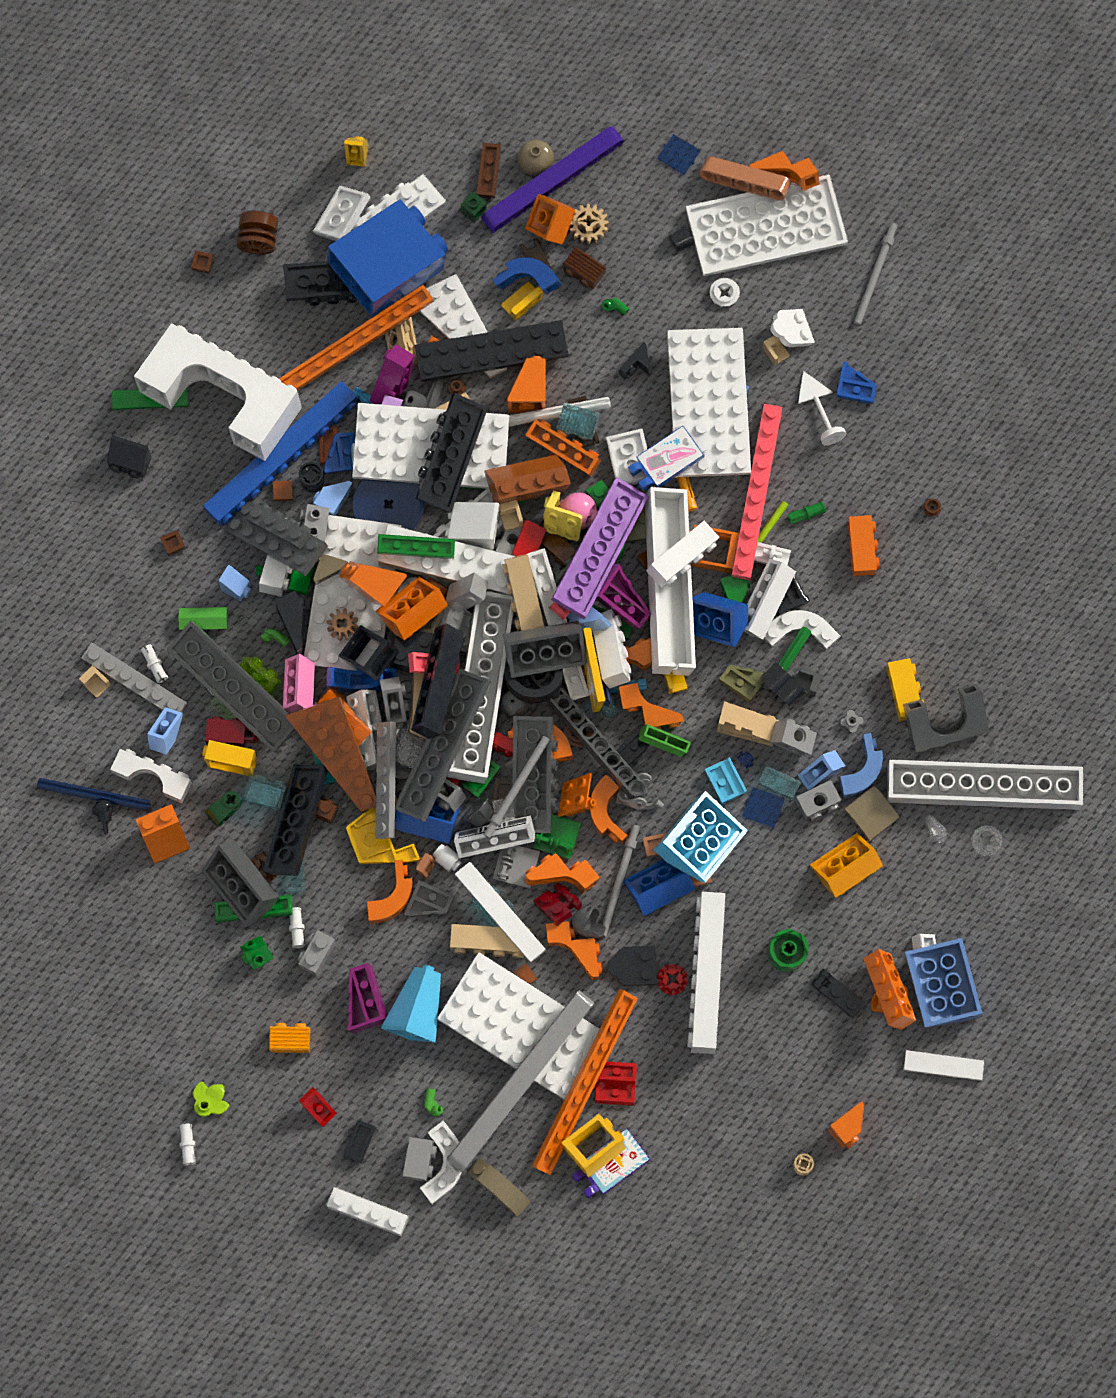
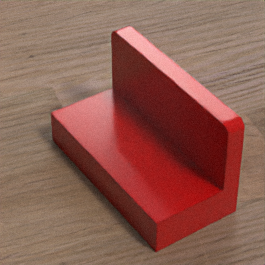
M526 520L512 555L520 556L538 551L547 529Z

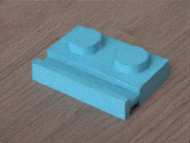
M730 757L705 769V773L721 804L747 793Z

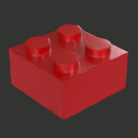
M496 732L492 750L497 753L499 751L504 753L505 757H513V739Z

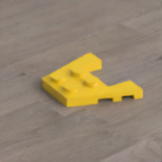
M376 807L369 809L366 813L364 812L346 827L359 864L395 863V860H403V863L418 862L420 859L414 843L394 850L390 838L376 839Z

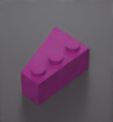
M396 344L391 350L388 349L383 357L385 360L369 400L370 402L382 405L385 395L400 398L402 391L408 387L415 355Z
M613 564L596 600L607 609H611L615 615H619L620 619L631 628L641 629L651 613L639 594L632 587L631 581L623 573L620 564Z
M365 963L349 969V1024L347 1031L353 1034L383 1024L387 1017V1012L373 966Z

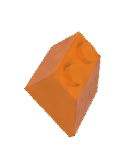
M538 194L525 229L545 240L563 244L575 209Z
M862 1101L831 1124L828 1132L842 1149L846 1146L848 1149L851 1148L859 1140L858 1136L861 1133L864 1109Z

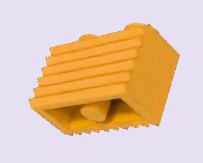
M275 1023V1026H270V1052L310 1053V1027H306V1024L296 1023L294 1027H287L285 1023Z

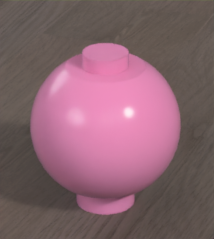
M572 493L565 497L564 500H561L558 505L559 508L582 515L581 530L587 529L598 511L594 500L585 493Z

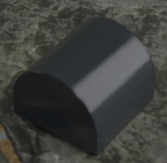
M686 227L668 236L676 252L682 251L694 244L693 238Z

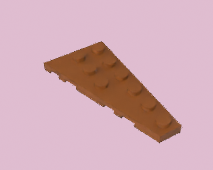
M339 696L285 715L359 810L362 812L376 807V791L341 697Z

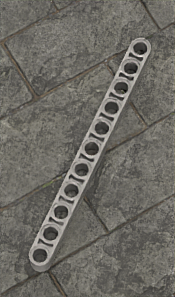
M580 990L575 993L451 1152L446 1161L461 1173L465 1170L589 1011L594 1001Z

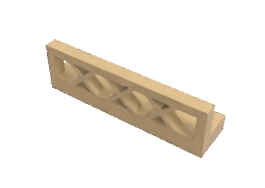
M410 317L385 333L387 347L391 350L394 347V336L397 335L396 345L415 355L413 366H416L418 364L414 345L417 343Z

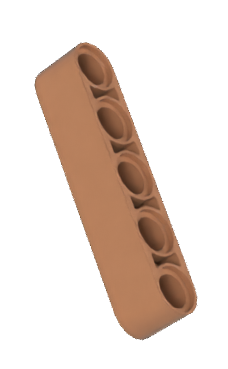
M711 156L705 159L699 172L700 177L708 182L779 201L785 198L791 184L790 180L785 176Z

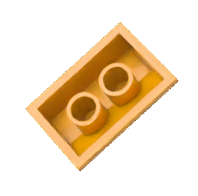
M856 833L811 863L810 866L826 889L837 898L869 875L875 873L883 864L876 850Z

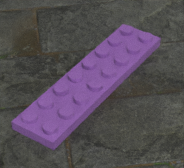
M618 477L614 479L551 598L553 602L583 620L586 618L649 496Z

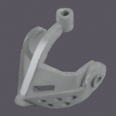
M647 773L638 774V777L648 787L652 780L651 776ZM638 788L632 790V792L635 794H639L642 792ZM621 789L617 794L616 803L618 805L622 804L637 811L653 809L655 807L660 810L664 805L659 799L652 803H647L641 797L627 800L626 794Z

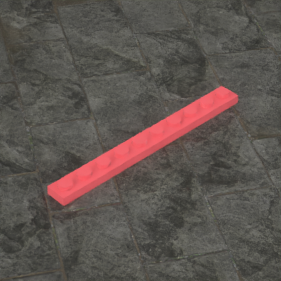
M764 404L733 566V578L751 579L782 413V407Z

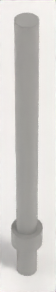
M895 223L890 224L887 234L883 237L881 242L883 245L854 324L861 325L889 247L893 245V237L898 226Z
M542 737L499 810L491 817V823L483 834L485 837L490 839L497 826H500L503 822V816L550 739L547 737Z
M632 825L629 838H626L624 844L625 851L602 923L606 927L603 935L605 937L609 930L632 851L635 850L637 845L636 838L640 828L638 825Z

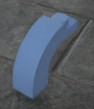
M871 733L863 734L862 737L866 764L863 769L855 774L840 776L839 783L843 799L864 793L878 778L883 762L882 750L874 751L877 750L876 739H872Z

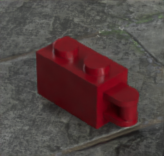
M214 716L212 719H207L206 745H208L209 740L245 748V742L258 743V737L238 718L223 720V717ZM246 732H251V737H246Z

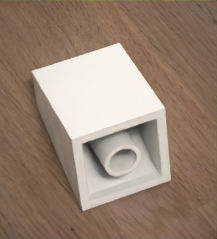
M455 502L452 512L448 514V519H451L450 526H446L445 537L455 539L456 542L494 550L499 520V503Z

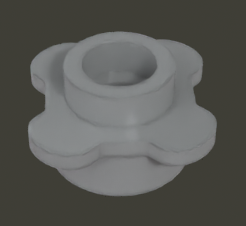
M849 710L847 716L841 719L840 723L851 733H855L858 726L863 724V718L858 717L853 710Z

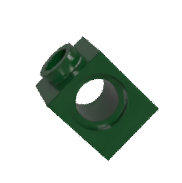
M473 191L460 204L461 213L474 223L487 211V202Z

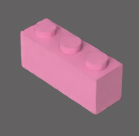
M301 654L285 660L283 708L289 713L313 706L315 663Z

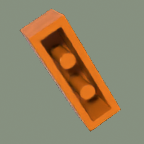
M872 515L849 517L848 533L852 576L875 575L877 569L880 568L879 557H875V551H878V542L873 536V533H876V522L872 521Z

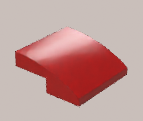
M606 1062L596 1082L595 1103L634 1106L637 1063Z

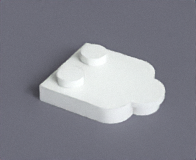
M803 309L780 310L773 316L771 332L774 336L779 337L782 344L786 347L810 346L815 343Z

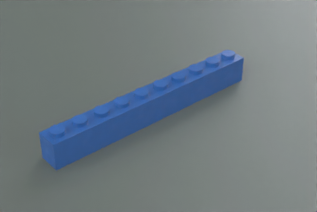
M342 381L338 383L285 431L266 461L256 457L203 505L205 512L219 526L223 523H229L233 518L232 515L236 511H240L247 504V500L258 497L261 493L260 490L264 486H270L277 474H283L288 469V464L300 459L302 452L306 448H312L316 443L315 440L320 435L322 437L325 436L330 430L329 427L334 423L338 424L347 411H353L357 406V395Z

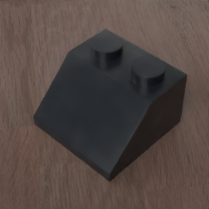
M112 435L107 457V464L110 470L116 473L126 472L135 479L139 477L144 478L152 458L148 446Z

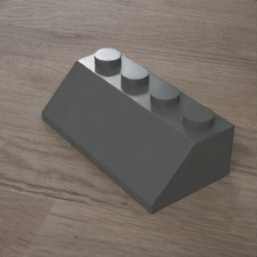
M579 621L503 634L511 678L587 664L583 630Z
M235 841L219 844L202 869L204 875L245 927L250 926L269 912L279 898L278 894Z

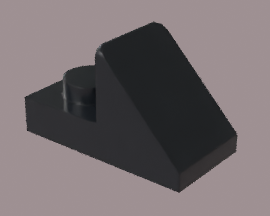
M645 342L639 346L619 369V375L624 379L636 372V366L649 375L647 344Z

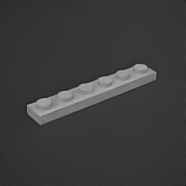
M94 643L90 644L81 657L83 661L91 666L93 665L96 669L162 711L166 707L182 713L187 705V702Z
M392 721L377 723L376 839L395 838L396 722Z

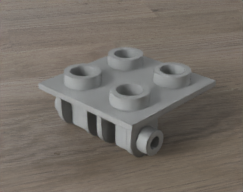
M521 846L501 849L493 879L530 889L531 886L524 882L525 872L532 866L536 867L540 851Z

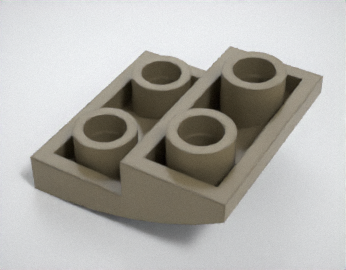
M875 785L844 808L867 840L874 838L899 818V815Z

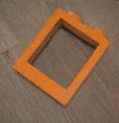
M712 528L720 540L730 541L726 565L700 560L696 564L692 562L691 566L732 574L740 533Z

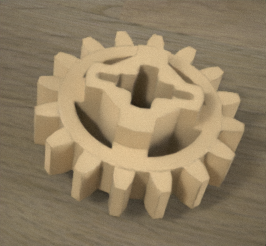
M587 204V208L580 205V210L575 209L570 223V234L575 233L574 239L581 238V243L587 240L588 245H590L591 240L598 243V237L604 239L603 233L608 232L609 221H606L607 214L602 215L603 209L597 210V205H594L593 208H590V204Z

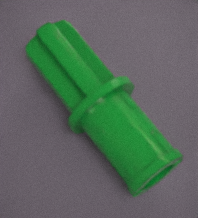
M822 501L808 507L803 506L802 509L789 513L788 520L791 524L805 519L810 520L811 517L826 513V509Z

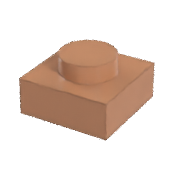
M425 853L417 862L416 870L418 873L427 878L436 864L435 859Z

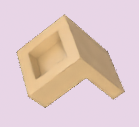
M772 336L763 342L762 348L774 366L789 358V353L779 337Z
M517 500L499 504V513L505 531L523 527V518Z
M93 665L79 678L81 684L96 698L111 685L109 680Z

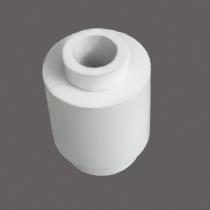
M441 844L433 853V857L436 858L435 861L448 872L452 870L455 872L462 864L461 858L449 846Z

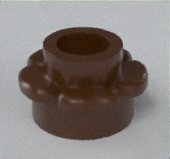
M452 379L447 389L450 394L457 393L461 395L466 391V386L463 380Z
M930 498L923 504V510L928 516H937L941 512V503L936 499Z

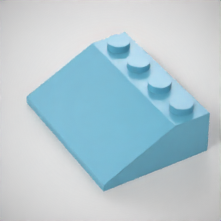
M705 791L692 802L654 848V851L670 865L705 883L748 830Z

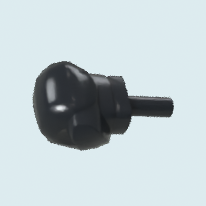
M99 800L92 808V813L98 816V822L103 821L104 834H108V821H112L113 806L108 800Z

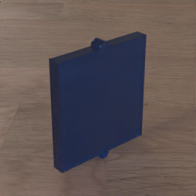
M673 134L668 143L664 144V149L657 159L685 175L690 166L694 165V160L701 150Z
M753 787L749 800H746L747 805L742 817L774 828L778 816L781 815L780 811L785 799Z

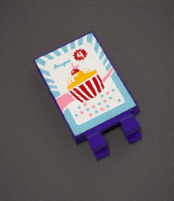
M628 1128L620 1132L625 1139L623 1141L626 1148L624 1151L589 1178L581 1169L572 1174V1178L576 1183L586 1176L592 1184L583 1192L588 1199L598 1191L602 1195L606 1194L651 1160ZM609 1140L595 1152L586 1157V1159L589 1160L590 1158H592L594 1155H596L599 1151H601L614 1140Z

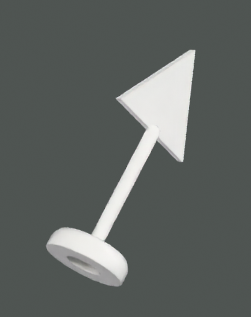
M803 371L798 404L814 399L828 429L820 437L824 446L841 441L846 436L845 429L842 427H831L819 400V397L832 394L833 392Z

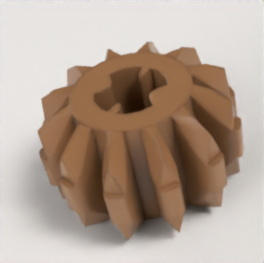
M346 608L343 609L342 614L339 609H336V616L333 613L329 614L333 620L326 621L327 624L331 625L327 628V631H333L331 634L332 638L338 635L339 641L342 640L344 635L346 640H349L348 634L350 633L353 636L355 632L352 629H358L359 627L354 624L358 622V618H352L354 616L353 611L347 615ZM340 621H341L342 623L345 622L346 625H347L345 628H344L343 626H342L341 628H338V627H340V625H339V622H340Z

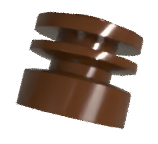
M263 211L242 212L239 218V229L241 231L237 235V248L250 254L268 255L273 253L276 247L275 234L278 230V218L273 214Z

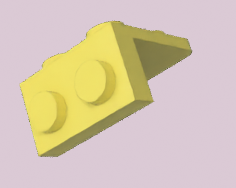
M553 490L551 496H547L544 507L546 509L543 514V528L547 529L546 531L551 534H558L569 540L579 541L582 515L559 508L561 492Z

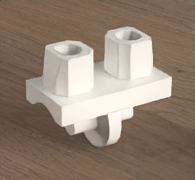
M758 542L754 562L766 565L770 558L787 565L791 550Z

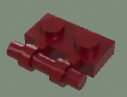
M559 882L554 885V889L557 892L553 894L548 890L533 900L534 905L556 926L572 916V908L579 910L582 907L579 898L574 894L572 895L569 889ZM563 898H565V899L567 900V901L564 902V903H562V902L560 901V900H562Z

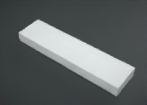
M906 1050L903 1071L982 1081L984 1061Z

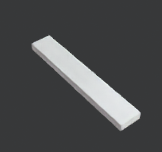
M471 862L455 873V876L530 963L546 951Z

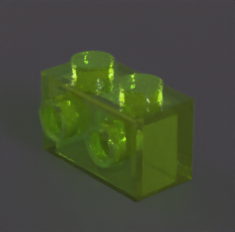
M256 656L245 657L240 666L272 695L282 681L277 677L278 673L271 668L267 669L263 665L264 662Z

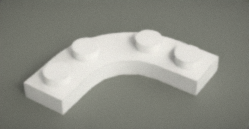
M795 610L776 617L771 622L764 639L773 647L784 636L792 631H798L804 626L811 630V635L827 650L840 638V635L819 615L809 611Z
M444 1121L428 1132L443 1155V1165L440 1172L420 1188L431 1204H434L456 1185L461 1176V1172L446 1161L459 1141Z

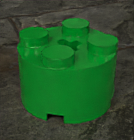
M784 929L776 933L768 946V958L778 971H795L802 966L807 958L809 946L804 935L792 929ZM786 947L788 950H792L790 954L784 951Z

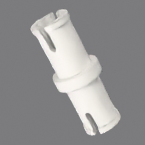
M146 645L147 649L145 650L143 647L141 652L148 663L147 667L152 671L156 682L162 683L163 678L165 681L168 679L161 665L162 661L155 654L152 645Z
M295 907L292 908L293 915H290L291 925L289 926V931L292 934V947L303 948L305 946L303 936L305 927L302 924L301 908Z
M192 1124L179 1125L183 1165L196 1164Z

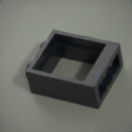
M360 625L338 656L351 667L377 681L399 650L388 640ZM370 640L380 644L365 666L355 662Z

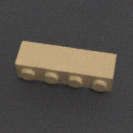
M524 554L504 559L505 564H502L504 576L508 575L509 583H506L508 594H512L513 601L510 602L512 612H516L517 620L514 621L516 631L544 627L528 555Z
M452 924L450 950H453L455 954H466V951L473 952L474 955H477L479 952L483 955L485 953H493V956L496 957L512 954L514 958H524L523 953L500 927Z

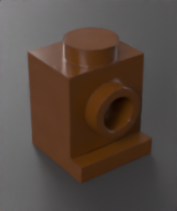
M320 799L315 818L332 824L339 806H336L335 802L329 799Z

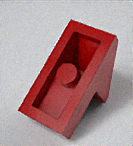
M314 1087L298 1100L303 1105L302 1107L322 1127L337 1114Z

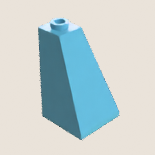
M423 965V968L414 967L381 1029L411 1041L435 1042L441 974L435 972L431 966Z

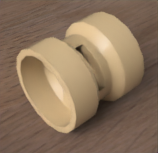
M800 1154L793 1163L794 1171L802 1176L808 1175L814 1167L813 1158L808 1154Z

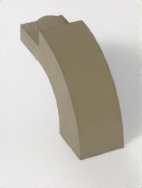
M481 1158L468 1171L469 1176L487 1189L517 1217L530 1203L529 1199L518 1188Z

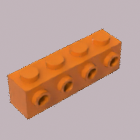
M535 419L525 435L592 477L601 462L597 458L599 454L591 449L588 451L582 448L583 444L573 439L571 442L566 438L567 434L559 429L555 432L550 429L551 425L546 421L541 420L539 422Z
M877 949L864 957L865 965L888 1025L902 1030L917 1021L892 955L889 952Z

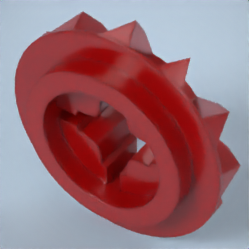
M667 964L660 969L657 975L658 987L668 995L680 994L688 984V975L683 967L677 964ZM678 973L676 977L677 983L672 982L667 986L669 981L668 975L674 976Z

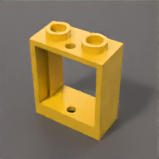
M209 740L208 745L204 746L202 753L207 767L253 777L257 757L252 749Z
M600 1114L596 1115L561 1142L567 1154L588 1178L626 1149L623 1143L625 1139L619 1131L615 1132L608 1118L603 1119ZM602 1127L614 1141L587 1160L576 1146Z

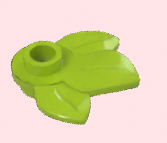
M203 1082L196 1085L193 1092V1097L196 1101L194 1104L196 1114L202 1117L211 1114L219 1115L229 1108V1104L222 1100L225 1093L222 1084H215L209 1088ZM206 1104L208 1107L203 1109L201 1105Z

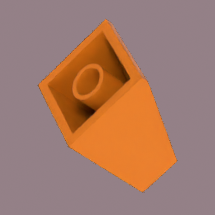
M532 356L526 359L508 396V413H524L546 408V358Z
M351 561L341 568L339 576L372 603L384 607L407 577L406 574Z
M172 804L135 819L154 864L190 849Z

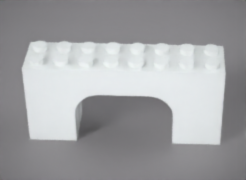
M172 323L134 375L139 392L169 409L173 408L184 390L196 381H208L244 400V406L229 426L232 441L236 446L266 461L302 408L298 391L292 385L287 386L283 384L277 377L266 375L262 369L258 367L255 369L244 359L239 360L229 351H222L214 343H207L199 335H192L184 327L176 326Z

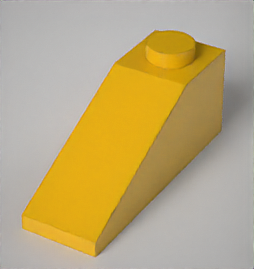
M358 136L347 138L344 141L347 165L365 167L368 140Z

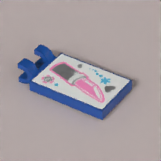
M681 426L636 456L638 462L628 466V469L633 477L643 471L646 478L638 483L642 491L645 492L654 484L657 488H660L705 456L685 427Z

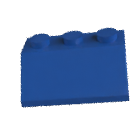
M706 592L693 596L694 635L732 647L736 646L748 624V604Z
M435 801L425 822L397 811L395 829L403 833L415 834L422 838L434 839L441 843H450L460 807L454 813L450 809L444 810Z
M664 859L623 881L643 916L653 913L656 909L670 904L677 898L695 890L690 875L670 865Z

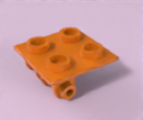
M591 773L563 782L558 817L564 815L570 817L573 814L585 812L586 809L594 808L596 801L588 797Z

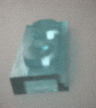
M766 765L758 784L793 800L801 782Z

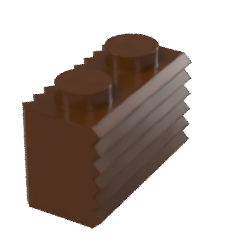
M575 247L564 261L563 270L568 277L578 279L583 287L594 289L606 273V266Z

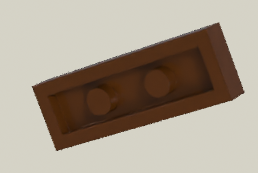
M482 143L477 195L479 197L495 199L501 144Z

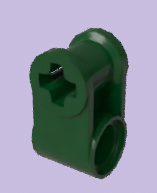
M228 791L206 809L205 814L217 827H220L224 824L223 821L226 822L230 816L240 809L242 800L236 792ZM230 798H232L233 800L235 799V802H236V803H235V804L230 803V802H229V799H230Z

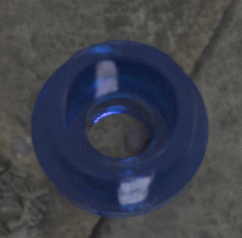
M741 751L737 758L746 769L750 766L753 767L752 762L754 758L748 751L745 753Z

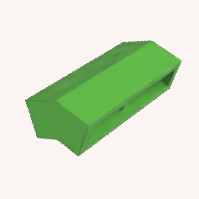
M227 607L179 608V630H183L190 621H194L201 629H227Z
M648 724L642 727L638 738L642 742L679 757L688 752L691 744L690 741Z

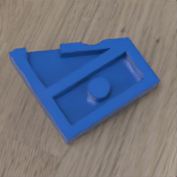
M843 361L836 397L873 404L877 384L865 378L861 372L855 371L847 362Z
M354 432L334 435L323 474L353 471L351 447L355 443Z

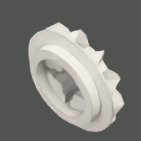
M721 278L711 285L710 298L714 304H718L721 307H730L739 298V287L731 279ZM726 289H727V290L729 289V291H728L729 297H727L726 295H724L723 297L720 298V296H721V291H720V290L725 291Z

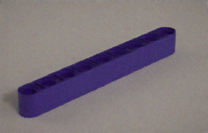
M613 126L606 128L487 210L481 216L482 221L492 233L497 232L496 229H501L510 223L512 218L516 219L526 212L528 207H533L538 194L546 197L556 191L557 187L560 188L571 181L570 178H575L584 172L586 167H591L600 161L602 156L605 157L616 150L615 147H620L624 143L623 138Z

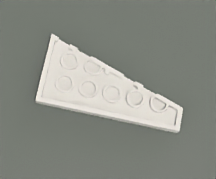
M457 274L426 288L434 302L419 312L448 339L487 333ZM507 368L484 371V373L492 378L506 371Z

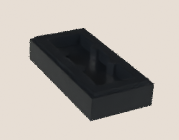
M357 1120L343 1157L362 1164L376 1126Z

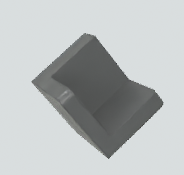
M800 668L796 681L805 689L803 693L816 696L822 674Z

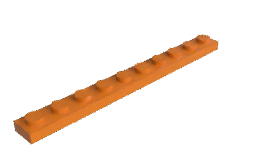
M424 285L420 286L279 379L283 384L287 386L292 385L298 391L433 303V298Z
M619 989L532 1164L533 1167L548 1175H551L564 1149L561 1142L571 1135L638 999L622 989Z

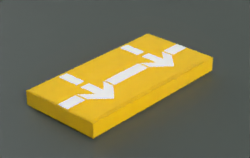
M589 627L583 628L587 664L583 666L592 711L599 712L605 702V696L592 631Z

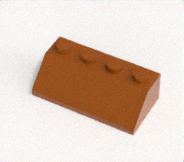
M557 455L484 471L493 503L499 504L550 495L553 490L563 492L571 484L566 466Z

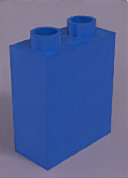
M401 199L328 246L327 263L372 318L444 270L445 256L448 252L445 241L437 233L431 236L423 227L426 221L421 211L414 205L408 208Z

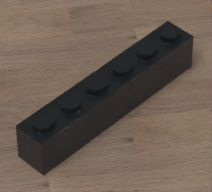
M447 623L434 629L411 727L412 731L427 739L441 735L444 729V718L447 714V705L452 694L451 688L455 680L456 667L459 663L460 649L463 646L464 632Z

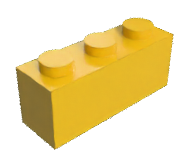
M910 658L888 662L886 666L899 722L906 720L903 704L920 700V683L915 680L914 675L917 674L914 663L911 664Z

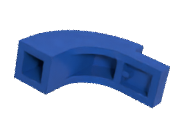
M517 258L508 261L505 264L509 270L501 271L493 279L499 289H503L520 278H533L538 282L546 295L562 286L557 275L546 264L533 258Z
M329 667L327 668V687L348 693H355L359 690L382 692L380 680L396 677V669L387 667L380 678L375 681L358 670Z

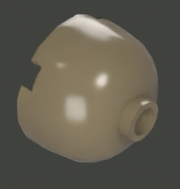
M533 139L527 141L519 150L518 165L520 170L528 176L537 177L554 164V153L551 147L542 140Z

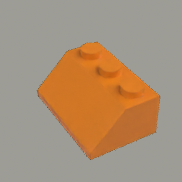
M417 577L393 596L385 607H379L376 613L395 635L406 640L419 628L426 625L433 617L440 614L448 604L439 588L421 577Z

